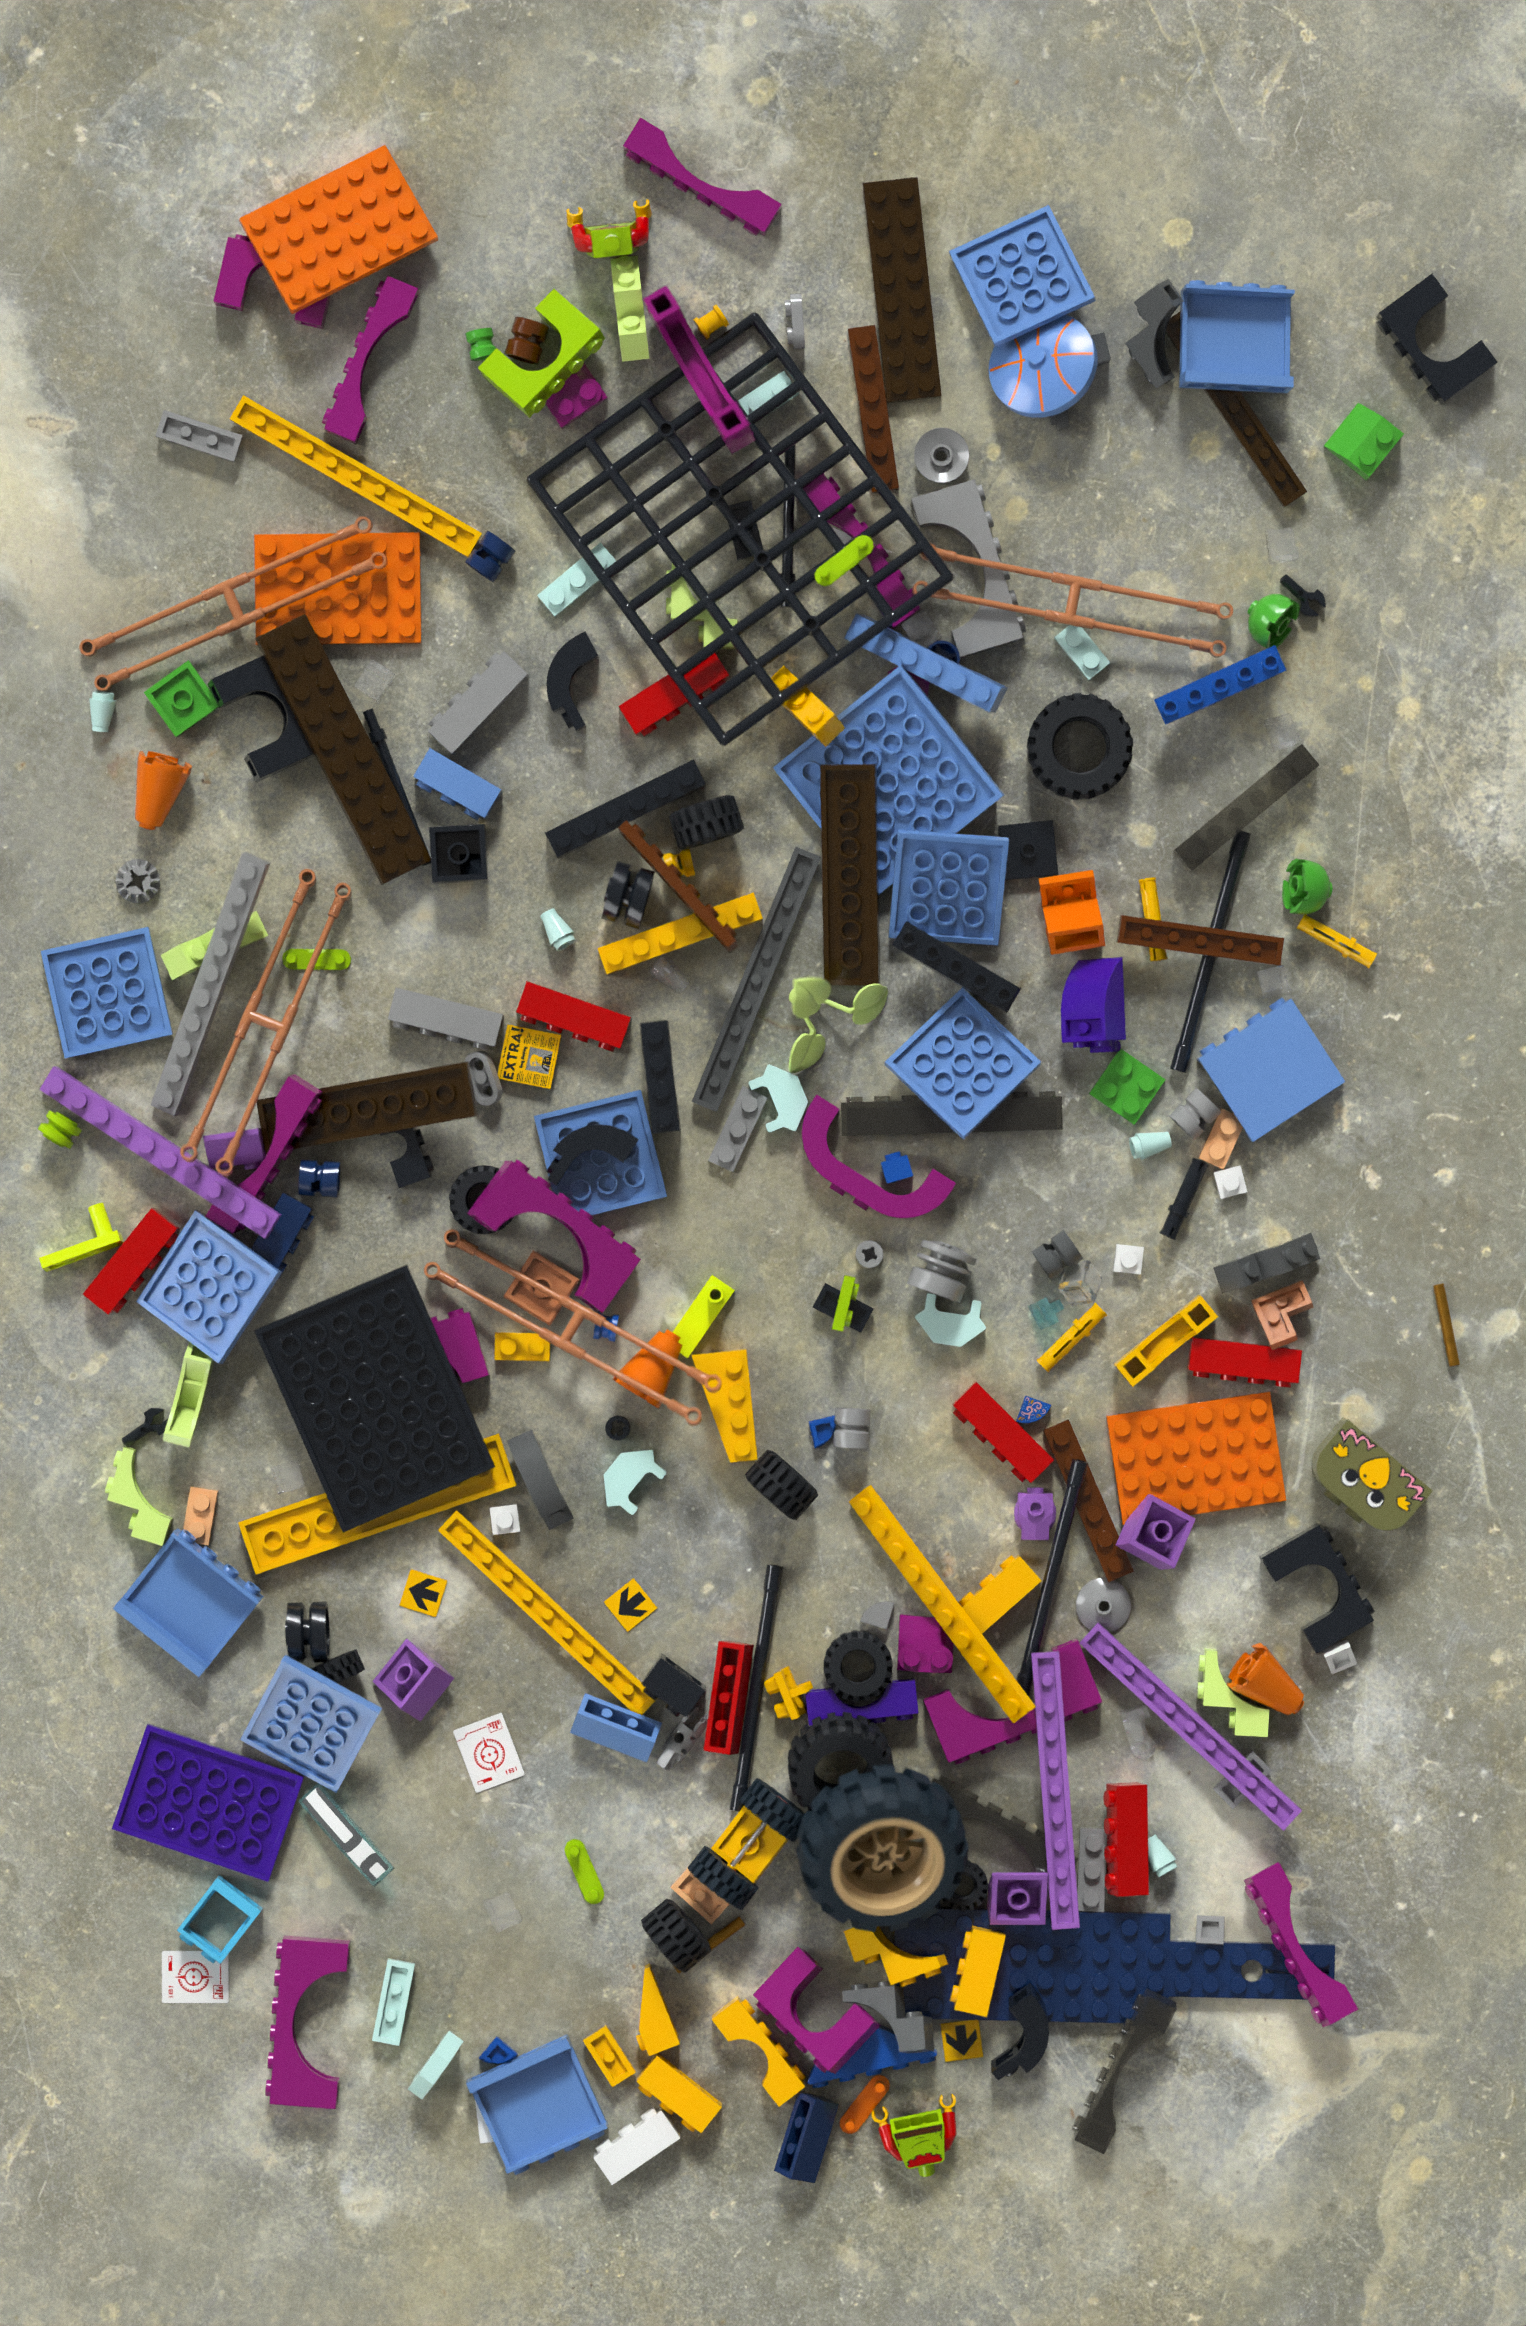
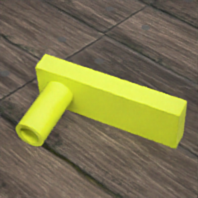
M98 1203L88 1208L97 1237L40 1257L41 1266L46 1272L116 1248L124 1243L121 1233L117 1230H112L104 1203Z
M714 1275L709 1278L673 1331L674 1334L681 1337L678 1342L683 1345L680 1353L686 1358L693 1352L735 1291Z

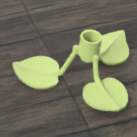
M812 977L794 979V988L789 994V1001L792 1003L794 1015L805 1020L810 1033L800 1035L795 1041L789 1058V1072L797 1073L811 1067L824 1053L825 1038L821 1034H816V1029L809 1019V1016L818 1012L822 1003L853 1014L852 1021L857 1025H863L874 1020L882 1011L888 996L887 987L878 983L864 986L856 994L853 1000V1007L848 1008L828 1000L831 986L826 980Z

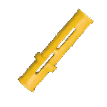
M1156 877L1139 879L1144 918L1162 921ZM1149 947L1150 962L1168 959L1165 949Z
M1304 914L1296 928L1341 952L1342 957L1347 958L1348 956L1367 968H1370L1377 955L1376 952L1374 953L1357 943V939L1353 937L1349 939L1307 916V914ZM1313 928H1316V929L1322 931L1323 933H1325V934H1327V935L1333 937L1335 940L1330 939L1329 937H1327V936H1325V935L1319 933L1318 931L1314 930ZM1339 942H1342L1343 944L1349 946L1350 948H1352V949H1354V950L1360 952V954H1358V953L1352 951L1351 949H1349V948H1347V947H1345V946L1339 944Z
M1094 1303L1079 1320L1075 1319L1073 1321L1074 1325L1038 1358L1037 1362L1049 1373L1082 1338L1088 1337L1091 1334L1090 1331L1107 1314Z

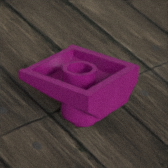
M584 363L577 373H572L567 378L559 392L553 393L546 400V406L563 429L607 400L608 397Z
M900 1614L897 1670L952 1673L954 1643L934 1617Z

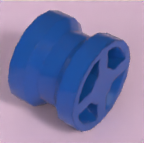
M597 1312L605 1317L608 1322L618 1327L619 1315L605 1316L603 1313ZM595 1324L593 1339L599 1340L603 1337L615 1342L616 1333Z

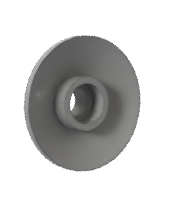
M935 428L926 432L918 440L914 451V460L917 469L926 479L936 483H947L957 479L965 471L969 462V449L964 438L956 431L949 428ZM944 452L947 458L945 461H938L936 454Z
M1097 1578L1086 1583L1079 1591L1076 1599L1077 1615L1080 1621L1090 1630L1099 1622L1107 1631H1115L1126 1622L1131 1610V1601L1126 1589L1115 1580L1108 1582L1107 1578ZM1107 1601L1109 1603L1108 1610L1101 1611L1099 1603Z

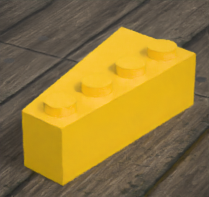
M740 1349L692 1354L691 1356L697 1369L708 1375H717L721 1380L722 1387L716 1393H711L706 1389L705 1385L702 1384L730 1463L758 1460L747 1350ZM711 1380L708 1383V1386L711 1388L718 1385L717 1380Z

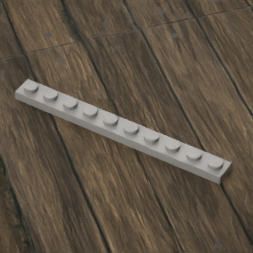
M247 852L242 853L151 1102V1106L173 1116L179 1115L270 866L269 862Z

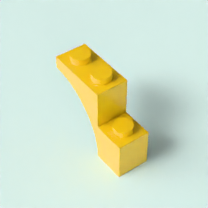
M877 1926L875 1932L858 1930L856 1928L844 1931L854 1962L864 1960L866 1965L882 1959L891 1985L899 1982L901 1987L917 1982L915 1976L924 1973L925 1977L929 1978L942 1973L940 1967L948 1965L945 1954L922 1957L899 1949L887 1939L879 1926Z

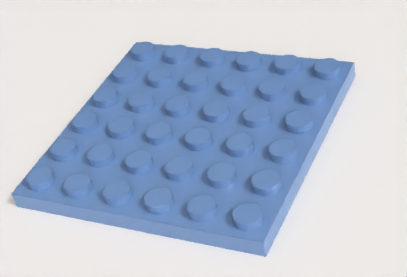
M902 665L836 716L845 729L826 747L815 736H812L773 767L821 829L820 765L877 764L879 895L893 884L898 830L956 834L1004 796L1000 788Z

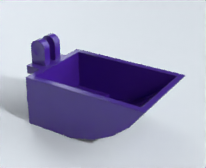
M1123 957L1078 960L1071 969L1065 983L1061 1002L1062 1043H1073V1048L1090 1047V1053L1120 1051L1121 1044L1116 1040H1126Z

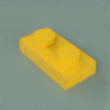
M495 1332L494 1360L550 1361V1343L539 1337L537 1333Z
M607 2025L583 2039L584 2044L612 2087L636 2073V2070Z

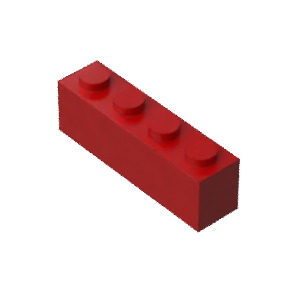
M714 653L684 675V678L698 697L703 699L702 694L710 689L712 691L726 682L729 674L716 653ZM666 675L618 707L636 736L642 733L645 737L658 728L656 723L665 718L669 722L681 714L679 711L681 707L689 704L690 707L692 706L671 677Z
M528 981L525 984L516 1013L521 1014L520 1020L536 1025L537 1020L547 1023L546 1029L559 1034H562L563 1029L573 1032L572 1038L588 1043L589 1038L599 1041L598 1047L614 1052L615 1047L621 1049L631 1021L629 1016Z
M151 1208L85 1290L83 1295L106 1314L110 1315L113 1311L118 1314L128 1302L125 1296L130 1290L136 1292L145 1280L141 1276L148 1268L153 1270L162 1259L159 1256L160 1252L165 1246L168 1249L172 1247L178 1237L176 1232L180 1228L155 1208Z
M1192 1337L1190 1339L1187 1370L1193 1371V1376L1209 1378L1210 1373L1221 1374V1380L1237 1381V1376L1248 1377L1247 1383L1264 1385V1379L1274 1380L1275 1386L1291 1388L1292 1383H1299L1302 1350L1282 1347L1272 1350L1270 1346Z
M976 1381L952 1404L956 1408L952 1413L963 1424L969 1421L975 1427L972 1433L983 1444L988 1440L995 1447L991 1452L1002 1463L1008 1460L1014 1466L1011 1472L1022 1483L1026 1479L1032 1483L1054 1461Z
M734 1641L718 1642L703 1751L727 1755L739 1754L753 1644Z
M1138 1782L1106 1784V1791L1103 1795L1104 1805L1107 1807V1818L1104 1820V1831L1107 1835V1846L1104 1849V1857L1107 1862L1105 1887L1108 1890V1894L1117 1897L1149 1895L1147 1784Z

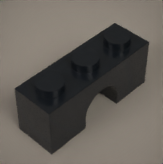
M414 1127L380 1134L384 1136L390 1133H398L406 1140L407 1149L405 1154L401 1158L390 1162L399 1188L432 1177L430 1172L434 1170L430 1155L424 1156L421 1145L425 1144V1140L420 1129L415 1130Z

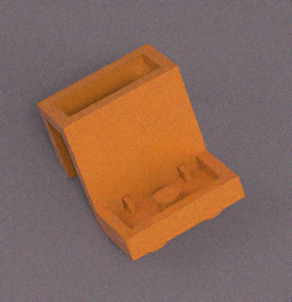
M1093 870L1038 878L1041 904L1047 927L1045 928L1051 955L1105 946L1104 928L1096 896Z

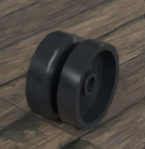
M617 861L613 876L610 877L606 889L605 905L601 919L615 923L619 920L622 908L624 907L627 908L624 918L625 925L639 929L655 871L641 868L636 874L634 883H631L632 866Z
M327 1601L312 1602L309 1609V1619H307L306 1608L302 1602L287 1603L285 1640L288 1657L303 1663L307 1658V1648L310 1645L311 1658L314 1662L329 1661L330 1625Z

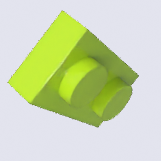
M844 1275L832 1325L833 1330L843 1332L844 1326L850 1327L853 1311L848 1310L850 1299L856 1300L859 1284L854 1283L855 1277Z

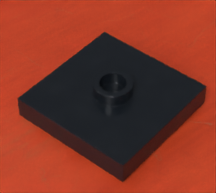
M1053 820L998 826L999 837H1008L1009 839L1005 881L1059 875Z

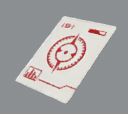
M502 1713L453 1731L476 1793L525 1775Z
M162 1951V2003H228L229 1954L220 1964L217 1961L215 1963L208 1961L202 1956V1951Z

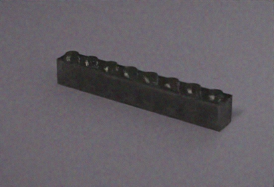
M1056 1091L1039 1092V1097H1028V1092H1012V1098H1006L972 1132L1063 1130L1062 1096L1056 1097ZM902 1095L901 1101H890V1096H874V1102H863V1097H846V1103H841L842 1136L955 1133L922 1100H918L917 1095Z

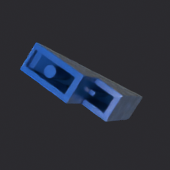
M1274 645L1158 697L1154 701L1166 725L1250 689L1286 671V668Z
M881 2025L836 2074L828 2070L824 2073L814 2064L807 2078V2083L812 2085L813 2088H820L829 2085V2080L838 2078L839 2082L855 2079V2074L866 2072V2076H872L882 2073V2068L893 2066V2070L909 2067V2062L919 2060L920 2064L933 2062L936 2060L937 2049L930 2052L911 2054L899 2052L894 2031Z

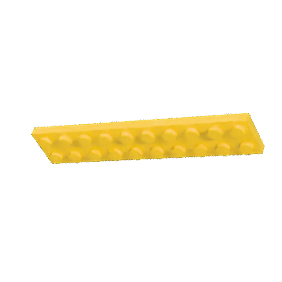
M500 1434L483 1438L495 1464L494 1468L346 1532H342L326 1493L238 1522L255 1574L257 1575L517 1486Z

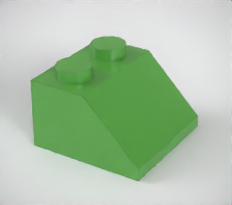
M1357 403L1325 443L1324 447L1367 480L1404 433L1383 416Z

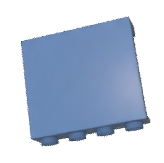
M1193 280L1181 289V297L1184 302L1180 308L1179 388L1288 393L1294 387V376H1290L1291 297L1295 294V290L1287 289L1285 285H1272L1270 288H1260V285L1255 283H1247L1243 287L1233 286L1231 282H1218L1216 285H1206V282L1201 280Z
M1283 997L1269 1006L1271 1011L1264 1016L1260 1012L1246 1021L1248 1026L1241 1031L1234 1028L1223 1035L1225 1041L1218 1046L1211 1043L1199 1051L1202 1056L1197 1059L1198 1062L1202 1064L1236 1116L1250 1142H1254L1345 1082L1292 999L1285 1001Z
M177 1528L113 1609L196 1676L200 1677L264 1596L260 1594L261 1590L251 1581L245 1582L238 1576L239 1572L229 1564L224 1565L217 1560L218 1556L213 1550L206 1546L202 1548L195 1542L196 1538L185 1529L181 1531Z
M567 2034L515 2057L509 2062L502 2063L471 2077L466 2081L470 2094H473L505 2164L507 2174L514 2172L515 2175L520 2174L530 2168L528 2164L537 2160L540 2163H544L554 2158V2153L561 2149H564L565 2152L573 2150L580 2146L579 2141L588 2137L590 2141L603 2136L605 2134L604 2130L608 2128L607 2120Z

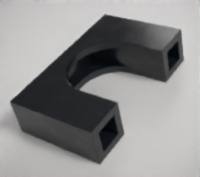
M1431 274L1380 311L1376 316L1379 320L1376 324L1384 335L1389 334L1395 341L1393 347L1402 358L1406 356L1412 364L1409 368L1418 380L1422 378L1428 387L1425 390L1434 402L1438 400L1442 405L1495 366L1497 360L1482 340L1456 359L1446 362L1432 360L1421 352L1415 338L1417 323L1422 316L1449 296L1435 276Z
M264 656L209 681L207 685L219 709L247 696L258 695L273 701L281 711L283 730L279 739L248 753L244 758L256 783L315 756Z
M668 1020L640 1023L652 1133L681 1131Z
M1317 1523L1260 1556L1275 1582L1306 1565L1324 1566L1335 1576L1338 1584V1596L1335 1604L1327 1613L1301 1627L1315 1653L1321 1652L1373 1622L1374 1619L1371 1614L1375 1612L1367 1598L1362 1600L1357 1592L1361 1587L1353 1574L1348 1576L1344 1566L1347 1565V1562L1340 1550L1334 1552L1330 1545V1542L1334 1541L1326 1526L1321 1528Z

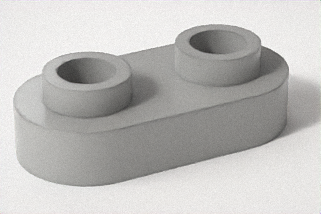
M801 293L790 294V300H785L786 317L791 316L792 327H787L788 344H793L794 349H805Z
M484 1051L470 1053L464 1062H469L475 1100L484 1106L497 1103L502 1097V1086L491 1056ZM479 1060L484 1064L483 1069L479 1067ZM488 1086H490L493 1090L492 1095H490L487 1091Z

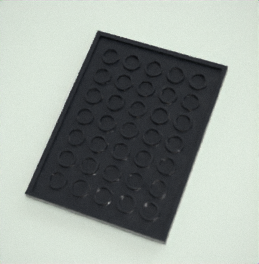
M407 1264L254 1330L342 1532H346L495 1467Z

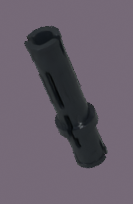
M1195 1158L1192 1159L1173 1205L1168 1207L1170 1212L1162 1230L1159 1232L1161 1235L1176 1240L1184 1218H1188L1190 1214L1188 1209L1209 1166L1207 1163H1202V1161Z

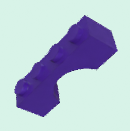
M914 1678L889 1681L882 1695L875 1702L866 1706H853L845 1703L832 1688L813 1689L805 1693L809 1726L813 1725L812 1720L820 1716L822 1720L828 1718L827 1713L835 1712L836 1716H842L843 1712L852 1713V1718H857L858 1715L869 1719L870 1723L886 1722V1717L897 1716V1720L913 1719V1714L919 1713Z

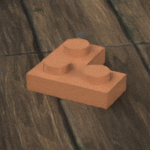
M1303 1280L1251 1300L1272 1350L1297 1341V1335L1289 1317L1314 1308Z

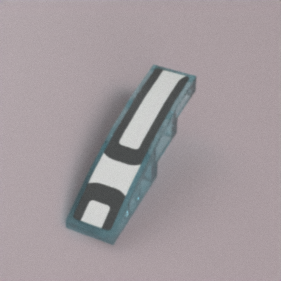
M317 1783L298 1801L372 1886L375 1887L395 1869L364 1830L353 1821L342 1806L337 1804L323 1785Z

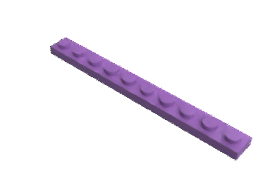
M53 1066L39 1089L263 1238L269 1237L280 1219V1213L200 1160L196 1159L193 1162L184 1161L180 1154V1147L59 1067ZM185 1151L184 1156H186V1157H191V1156H192L191 1154H189L188 1152Z
M1099 1622L1079 1642L1283 1831L1301 1813L1302 1809Z
M1059 1651L1031 1653L1051 1927L1052 1930L1080 1928Z

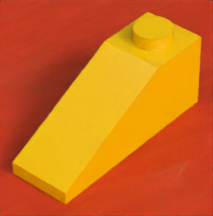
M651 1964L645 1965L639 2024L640 2034L636 2036L641 2051L647 2050L649 2056L680 2044L678 2033Z

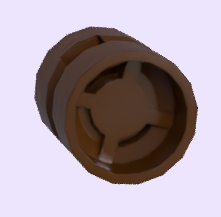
M515 317L511 329L514 337L508 339L504 355L525 363L538 365L542 354L540 344L545 342L549 327L531 319Z

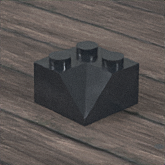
M485 824L429 827L432 883H458L488 879Z
M662 1653L641 1682V1685L645 1687L643 1692L655 1701L658 1697L666 1702L665 1708L677 1717L680 1714L686 1717L706 1690V1685Z

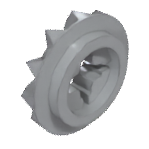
M134 859L126 862L118 870L115 882L118 892L124 899L132 903H144L152 899L158 892L160 876L157 869L150 862ZM131 871L138 876L148 874L145 880L142 881L144 891L137 886L127 887L133 881Z

